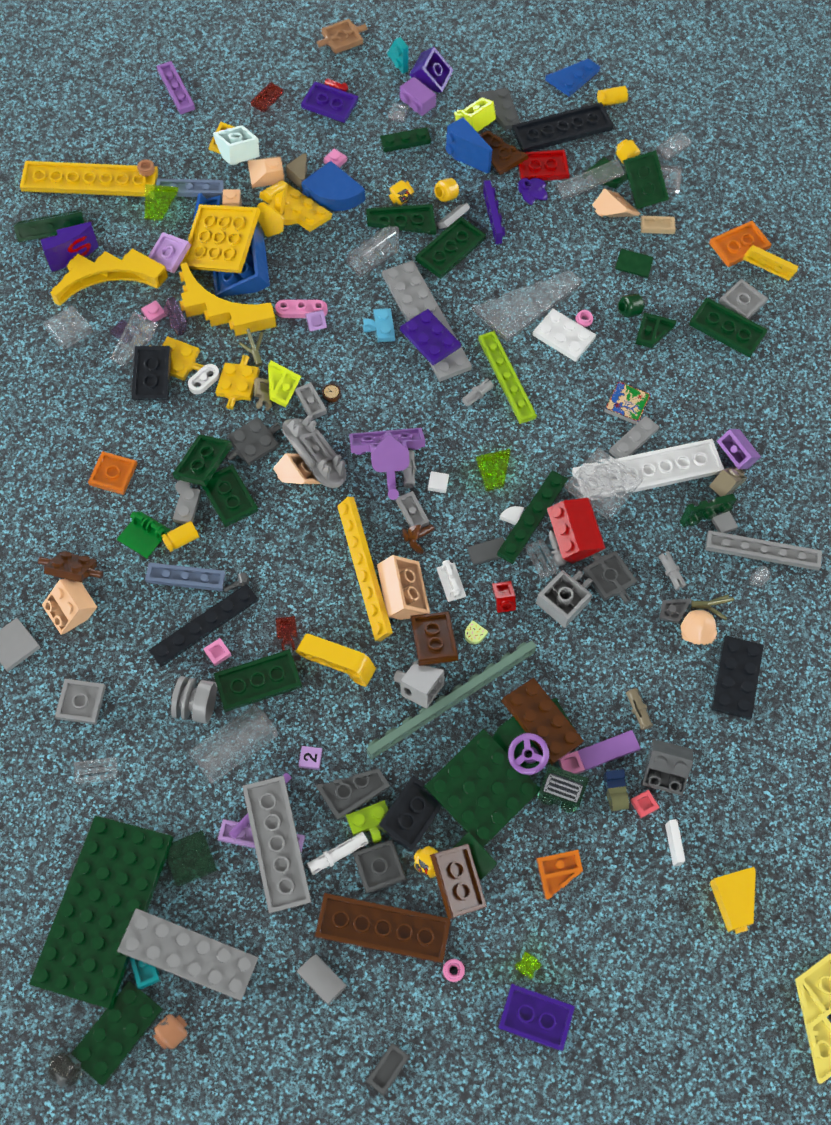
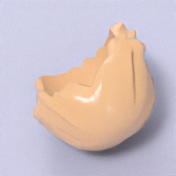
M705 610L689 612L680 625L682 639L697 645L712 644L716 639L717 628L713 615Z

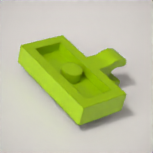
M385 800L346 815L353 837L360 832L369 831L374 844L382 841L377 826L388 811Z

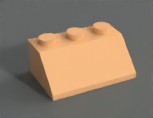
M392 555L377 564L382 594L389 618L404 620L410 619V616L431 614L419 561Z

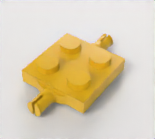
M168 336L166 337L162 346H170L172 348L170 376L185 381L193 369L199 371L204 366L196 363L200 350L195 346Z
M242 355L240 364L224 363L215 393L216 396L229 399L226 405L227 409L231 408L233 410L235 402L238 400L251 401L254 379L259 376L260 369L259 367L247 365L250 359L247 355Z

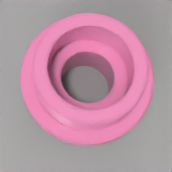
M582 310L576 315L575 320L581 326L588 327L593 322V316L590 311Z
M450 959L444 964L443 975L448 981L457 982L464 976L465 968L461 961ZM451 967H456L458 973L452 975L449 970Z

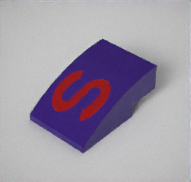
M91 222L56 230L57 236L40 239L52 272L66 268L69 261L77 254L86 258L99 247Z

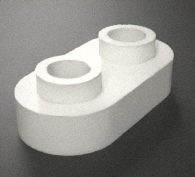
M214 364L203 366L188 380L189 390L193 394L205 392L219 379L218 367Z

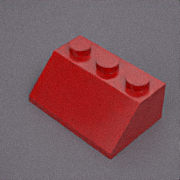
M589 498L563 500L547 508L564 560L574 564L606 549Z

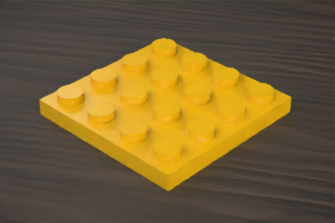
M199 204L188 238L191 247L180 264L187 263L189 269L241 273L260 210L256 207Z

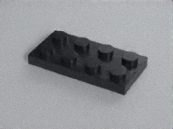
M724 636L711 710L751 720L764 645Z

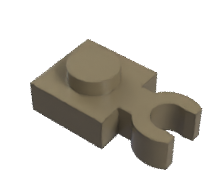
M257 377L254 379V397H259L256 407L260 409L263 403L266 406V411L272 407L269 399V380Z

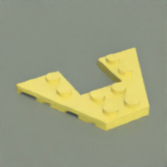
M831 953L795 979L817 1082L819 1084H822L831 1077V1023L827 1019V1016L831 1014Z

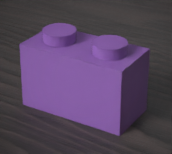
M415 77L400 86V99L421 116L436 106V94Z
M729 429L717 440L718 444L738 469H749L761 458L740 429Z

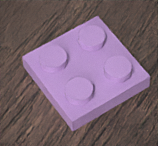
M162 232L148 257L164 265L168 272L174 274L191 244L186 240Z

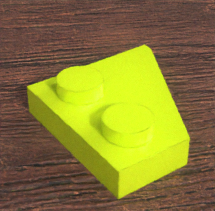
M270 360L268 364L269 399L286 408L302 376Z

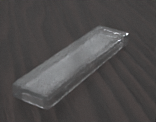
M616 159L558 183L556 188L562 199L566 200L623 176L624 171Z

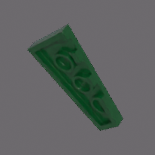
M433 204L366 208L367 226L436 235Z

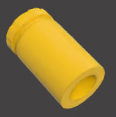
M626 86L598 90L597 101L598 103L602 102L603 106L625 103L628 101Z
M192 521L162 535V540L170 552L199 538V534Z

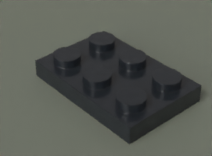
M135 346L131 395L133 400H169L172 353L170 346Z
M415 776L409 779L377 826V828L409 852L414 850L442 807L424 787L425 784Z

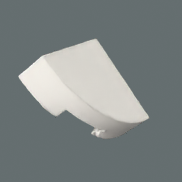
M513 506L507 508L500 515V519L516 525L522 516L524 507Z

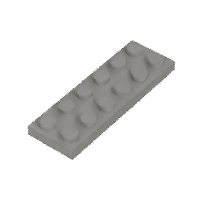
M284 776L242 786L269 913L312 903Z
M137 908L117 950L121 954L239 1001L243 998L258 957Z

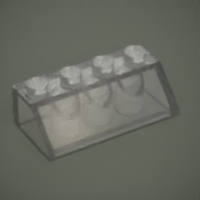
M254 704L190 749L188 753L210 784H212L276 738L278 733L265 713Z

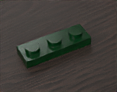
M425 127L381 135L380 142L383 151L390 152L431 144V137L428 128Z

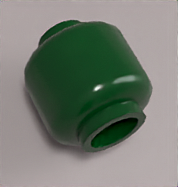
M639 294L624 295L618 303L619 312L626 318L641 315L645 307V302Z

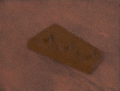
M489 130L480 134L492 148L491 164L500 176L528 159L526 153L516 150V147L503 142V139Z

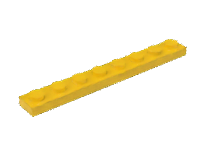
M348 496L337 507L374 639L381 642L390 636L393 631L354 497Z

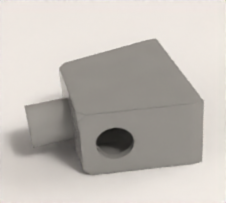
M413 664L407 673L397 670L394 675V681L400 683L401 695L424 708H428L445 685L444 670Z

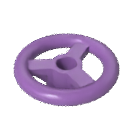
M525 733L519 735L509 746V762L521 774H536L548 762V746L536 734ZM530 739L540 744L543 756L539 755L534 747H531ZM524 740L522 755L515 759V748ZM528 751H532L530 758L526 757ZM524 761L529 764H533L536 761L540 762L534 768L528 769L520 766Z

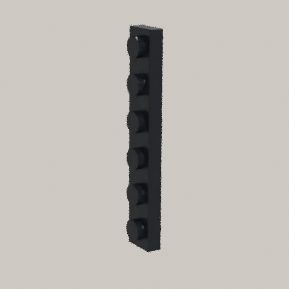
M245 584L149 649L150 654L160 667L164 666L256 603L258 597Z

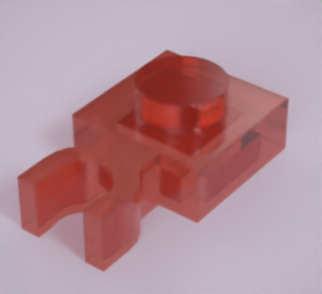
M295 616L275 618L277 638L283 639L281 643L282 651H285L286 644H291L292 650H295V643L292 637H297Z

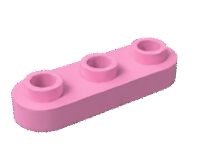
M280 300L275 305L276 314L281 318H306L305 313L323 310L324 316L328 313L327 304L322 300Z

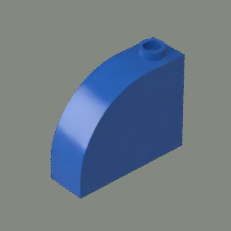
M329 161L301 182L302 194L326 210L345 211L365 201V189L332 161Z

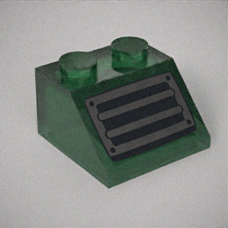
M548 765L537 798L541 799V802L546 805H558L565 812H576L580 806L589 779Z

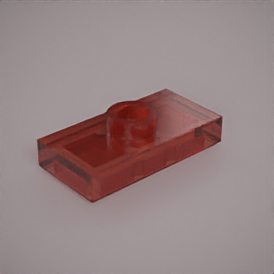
M270 82L251 100V106L264 113L283 94V89Z

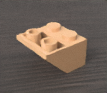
M60 579L42 604L61 635L87 621L97 608L82 582L68 579Z

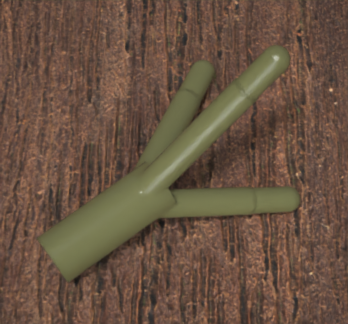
M247 329L252 349L242 342L239 345L252 354L257 367L262 366L259 348L263 332H260L255 347L250 329Z
M726 594L711 601H691V608L708 609L723 620H727L726 616L711 606L731 602L735 599L734 597L729 598V595Z

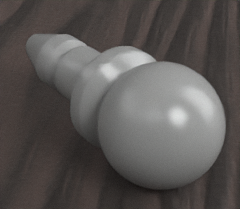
M550 530L549 540L554 551H551V554H554L553 562L558 566H563L567 561L562 558L556 536Z

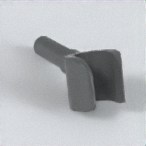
M239 573L237 575L238 581L223 588L224 591L227 592L235 587H242L245 584L249 585L247 573Z

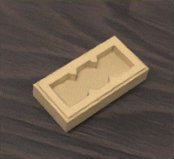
M641 216V233L675 234V217Z

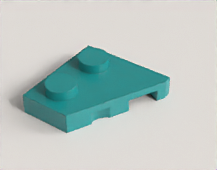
M399 37L394 40L387 55L394 62L395 67L399 68L404 74L408 72L409 47Z

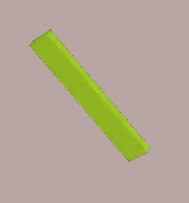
M495 331L479 335L478 341L519 424L536 419L537 415Z

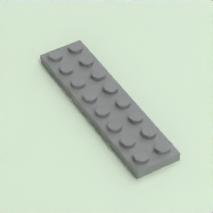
M413 260L382 271V277L407 322L426 309H429L456 338ZM462 347L434 366L430 363L439 382L472 370V365Z

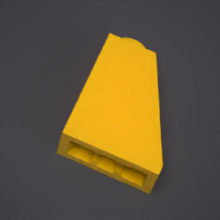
M754 867L720 876L710 881L728 932L734 930L736 934L748 931V926L754 923L756 877Z

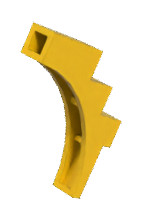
M133 248L124 255L122 260L106 251L95 262L77 254L67 265L69 273L64 275L63 279L58 285L53 287L50 293L54 303L61 306L69 297L94 284L106 281L127 280L144 283L158 289L168 278V274L164 265Z
M187 263L180 264L182 271L179 272L181 282H185V285L182 286L184 293H181L182 300L179 303L181 311H185L187 317L204 314L206 321H210L211 327L229 323L230 330L234 329L235 336L247 334V329H250L252 333L277 327L271 303L240 304L221 299L208 292L197 282Z

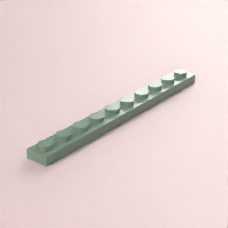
M532 640L528 643L523 642L512 654L510 652L506 653L500 658L501 661L498 663H491L481 674L478 675L476 673L468 679L469 682L454 687L449 695L440 696L432 706L428 708L423 707L418 712L419 714L413 718L412 716L406 718L402 722L403 725L398 728L393 727L385 733L386 736L380 740L378 738L372 740L368 744L369 747H367L368 756L372 760L533 655L537 646Z

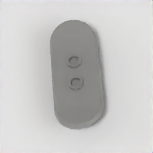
M308 415L304 420L299 418L286 420L282 425L283 434L295 448L317 481L329 488L340 487L345 482L347 476L346 462L344 460L341 461L342 457L340 454L337 455L324 436L315 428L316 421H311L313 417Z

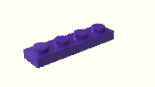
M486 180L483 185V195L495 245L502 244V238L505 236V228L501 226L502 215L498 213L499 203L498 200H495V187H492L491 180Z

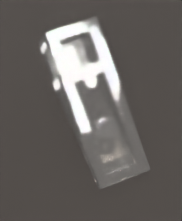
M133 311L110 360L125 367L134 358L135 346H145L151 340L158 324Z

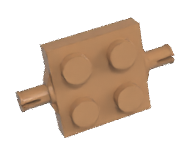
M346 19L321 29V32L325 39L317 41V45L319 48L328 45L335 54L363 44L360 32L367 31L366 24L356 26L350 19Z

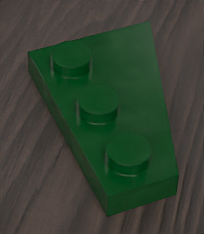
M734 494L717 497L710 503L705 500L701 501L698 506L689 504L684 511L680 523L684 528L689 525L691 527L695 526L704 519L710 520L721 512L731 511L737 499Z

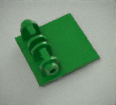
M134 511L130 515L132 521L116 540L148 559L162 541V535L167 534L170 529L141 511Z

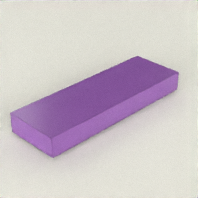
M631 730L578 750L585 771L639 751L641 748Z

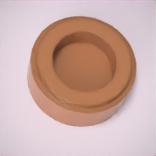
M142 160L137 165L138 172L142 176H151L155 172L154 163L151 160Z

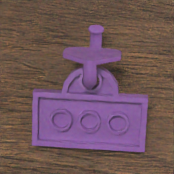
M422 428L349 434L351 453L361 455L371 452L373 469L377 472H386L388 497L391 500L397 499L399 492L396 490L395 471L405 470L409 466L408 448L418 450L421 447H425Z

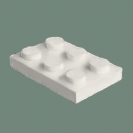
M552 309L533 331V336L575 362L596 338V334L555 309Z

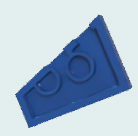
M586 59L546 75L545 81L570 97L599 72L600 66L590 59Z

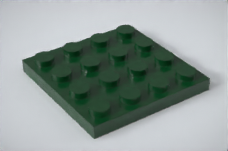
M482 729L424 786L467 833H471L482 847L541 790L528 775L517 772L511 766L508 754L485 729Z

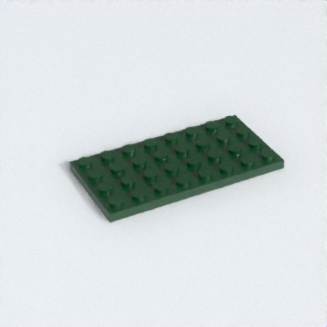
M95 815L29 985L103 1008L112 1009L130 959L129 956L121 954L117 950L136 908L147 912L174 837Z

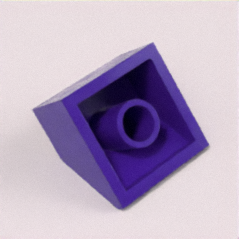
M433 46L420 54L409 75L412 78L418 79L430 90L441 93L453 69Z

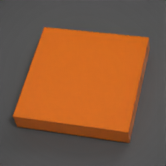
M102 451L88 484L124 495L138 463L136 460Z

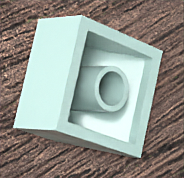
M241 125L213 133L222 158L230 165H237L239 162L259 157L258 138Z

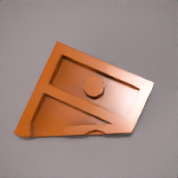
M579 850L536 858L545 900L553 897L556 892L583 872Z

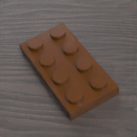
M532 678L502 698V703L524 731L536 734L546 742L549 749L548 762L551 765L583 744L584 740L535 678ZM532 740V741L534 742V744L538 747V749L541 751V753L543 754V750H542L540 744H539L538 742Z

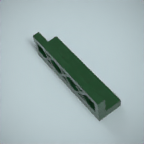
M81 209L15 222L13 227L18 242L58 235L56 230L83 224L85 221L83 210Z

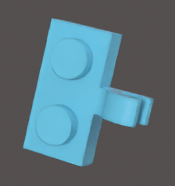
M391 308L373 309L374 321L372 319H363V331H376L377 342L395 341Z

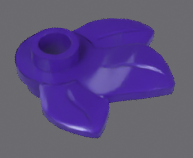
M523 178L519 181L518 190L522 194L524 201L528 204L533 205L535 199L545 201L548 199L547 192L544 189L546 183L543 180Z

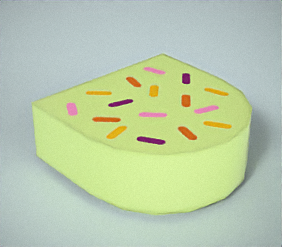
M472 620L465 630V639L470 644H479L486 637L488 631Z

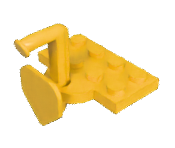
M283 180L260 192L259 198L265 202L257 205V208L260 210L258 221L266 237L282 233L284 225L299 224L311 232L332 218L331 212L312 199L307 198V196Z

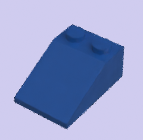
M464 117L447 125L445 147L447 153L452 155L457 161L487 174L490 173L492 148Z

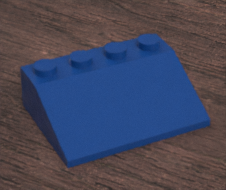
M257 224L242 272L213 271L215 296L225 297L256 293L270 286L264 233Z

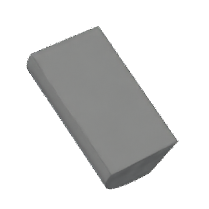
M317 954L307 960L296 971L328 1006L347 987Z

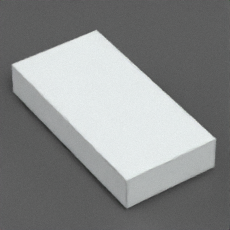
M677 819L669 820L665 827L673 867L681 866L685 862L678 821Z

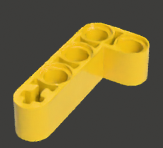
M305 634L296 650L297 654L305 659L348 674L355 683L367 687L376 671V667L367 655L311 634Z

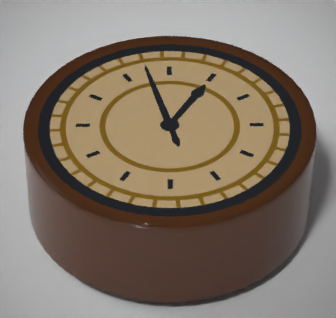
M328 384L323 388L322 392L325 401L333 403L340 399L341 392L337 385Z

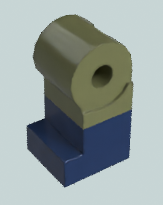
M624 769L606 771L603 775L606 796L611 811L629 809Z

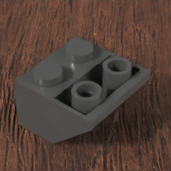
M652 739L642 785L683 796L694 761L693 749Z

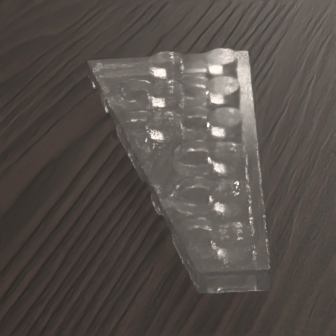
M569 270L551 277L550 280L539 281L533 286L516 289L503 294L500 298L486 300V303L480 305H472L471 310L504 340L509 342L581 286L582 280Z

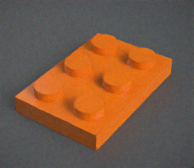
M753 221L710 239L709 242L727 267L744 261V255L752 245L765 251L771 247L769 240Z

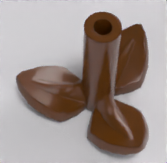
M429 524L421 529V525H414L408 529V532L403 528L402 535L405 542L410 541V548L417 553L423 554L424 551L417 543V539L434 531V527L432 524Z

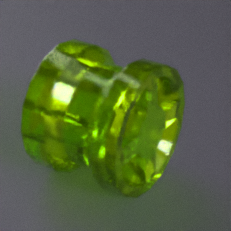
M524 952L521 961L514 965L522 975L530 980L534 978V972L542 966L528 952Z

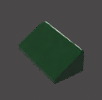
M621 249L615 269L648 278L654 257Z
M468 832L453 848L469 844L478 878L482 880L497 866V862Z

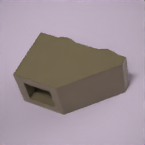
M733 466L723 469L709 487L719 496L732 494L748 478L744 475L745 472L742 469Z

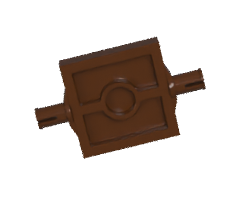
M63 551L51 559L42 556L38 558V564L45 565L44 574L77 582H82L87 577L103 578L104 572L95 569L97 567V560L91 559L88 556H78L71 552Z

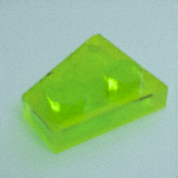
M145 184L144 219L162 221L178 193V187Z
M510 449L476 456V463L486 491L504 487Z

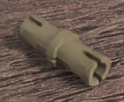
M635 688L627 691L626 695L633 708L631 711L636 715L641 730L651 728L653 723L647 713V705L643 703L638 689Z

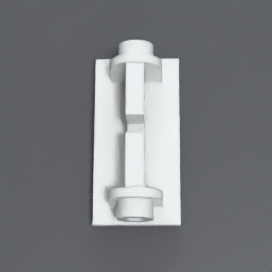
M449 560L443 561V565L436 567L447 601L450 602L466 597L455 563H451Z

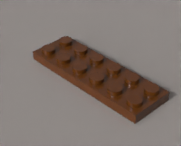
M324 893L315 938L443 964L451 919Z

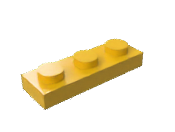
M754 245L749 248L743 260L788 281L798 270L797 265Z

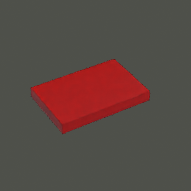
M565 150L524 152L528 155V159L518 165L520 180L523 178L529 180L538 178L546 181L569 179L570 177Z

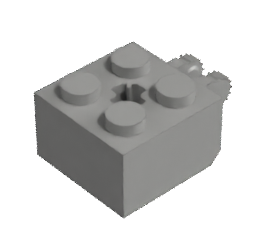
M562 570L537 596L536 604L564 628L590 603L592 594L586 589L593 580L588 578L580 585L577 582L583 575V572L580 570L573 577Z

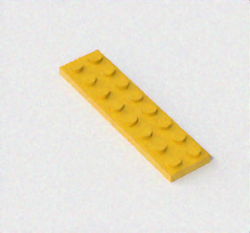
M25 161L20 189L23 192L155 197L159 171L158 167L154 166L155 172L151 176H142L139 174L137 166Z

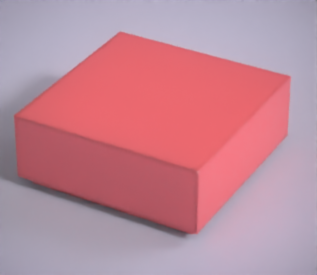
M649 790L630 800L640 818L660 808Z

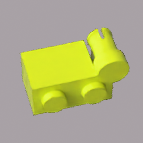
M480 98L464 110L454 112L455 119L457 121L464 117L478 133L482 128L496 120L494 101Z

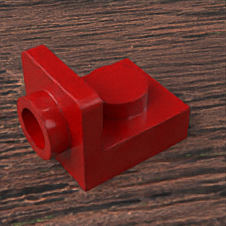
M512 582L492 583L497 613L516 610V595Z

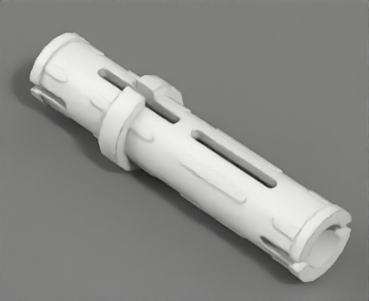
M360 832L329 851L325 850L322 855L308 862L307 865L312 875L328 866H334V863L369 844L365 834Z

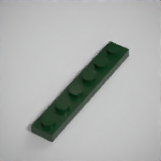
M553 470L550 472L498 550L497 556L514 564L547 514V508L553 505L566 485L568 478Z

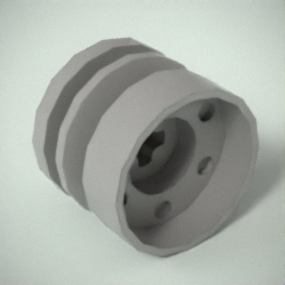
M180 676L172 694V718L178 719L181 716L182 720H187L192 712L193 722L208 724L216 701V682L201 680L196 688L195 678H190L188 681L186 676Z

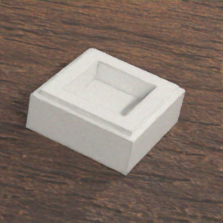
M431 471L428 491L446 493L449 474Z

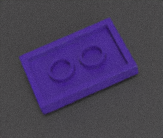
M314 81L301 102V108L345 123L358 102V96Z
M426 309L400 326V331L433 366L461 348V343L429 309Z
M511 984L498 1029L563 1052L575 1006Z

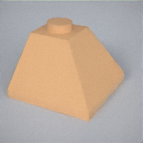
M280 156L247 161L252 188L271 186L281 180L284 181Z
M605 188L592 204L596 208L595 212L601 217H630L641 214L619 193Z
M285 453L273 468L277 477L284 483L321 484L314 477L299 454Z

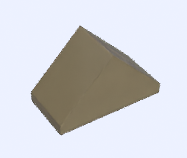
M303 153L286 165L287 178L301 190V182L307 178V153Z

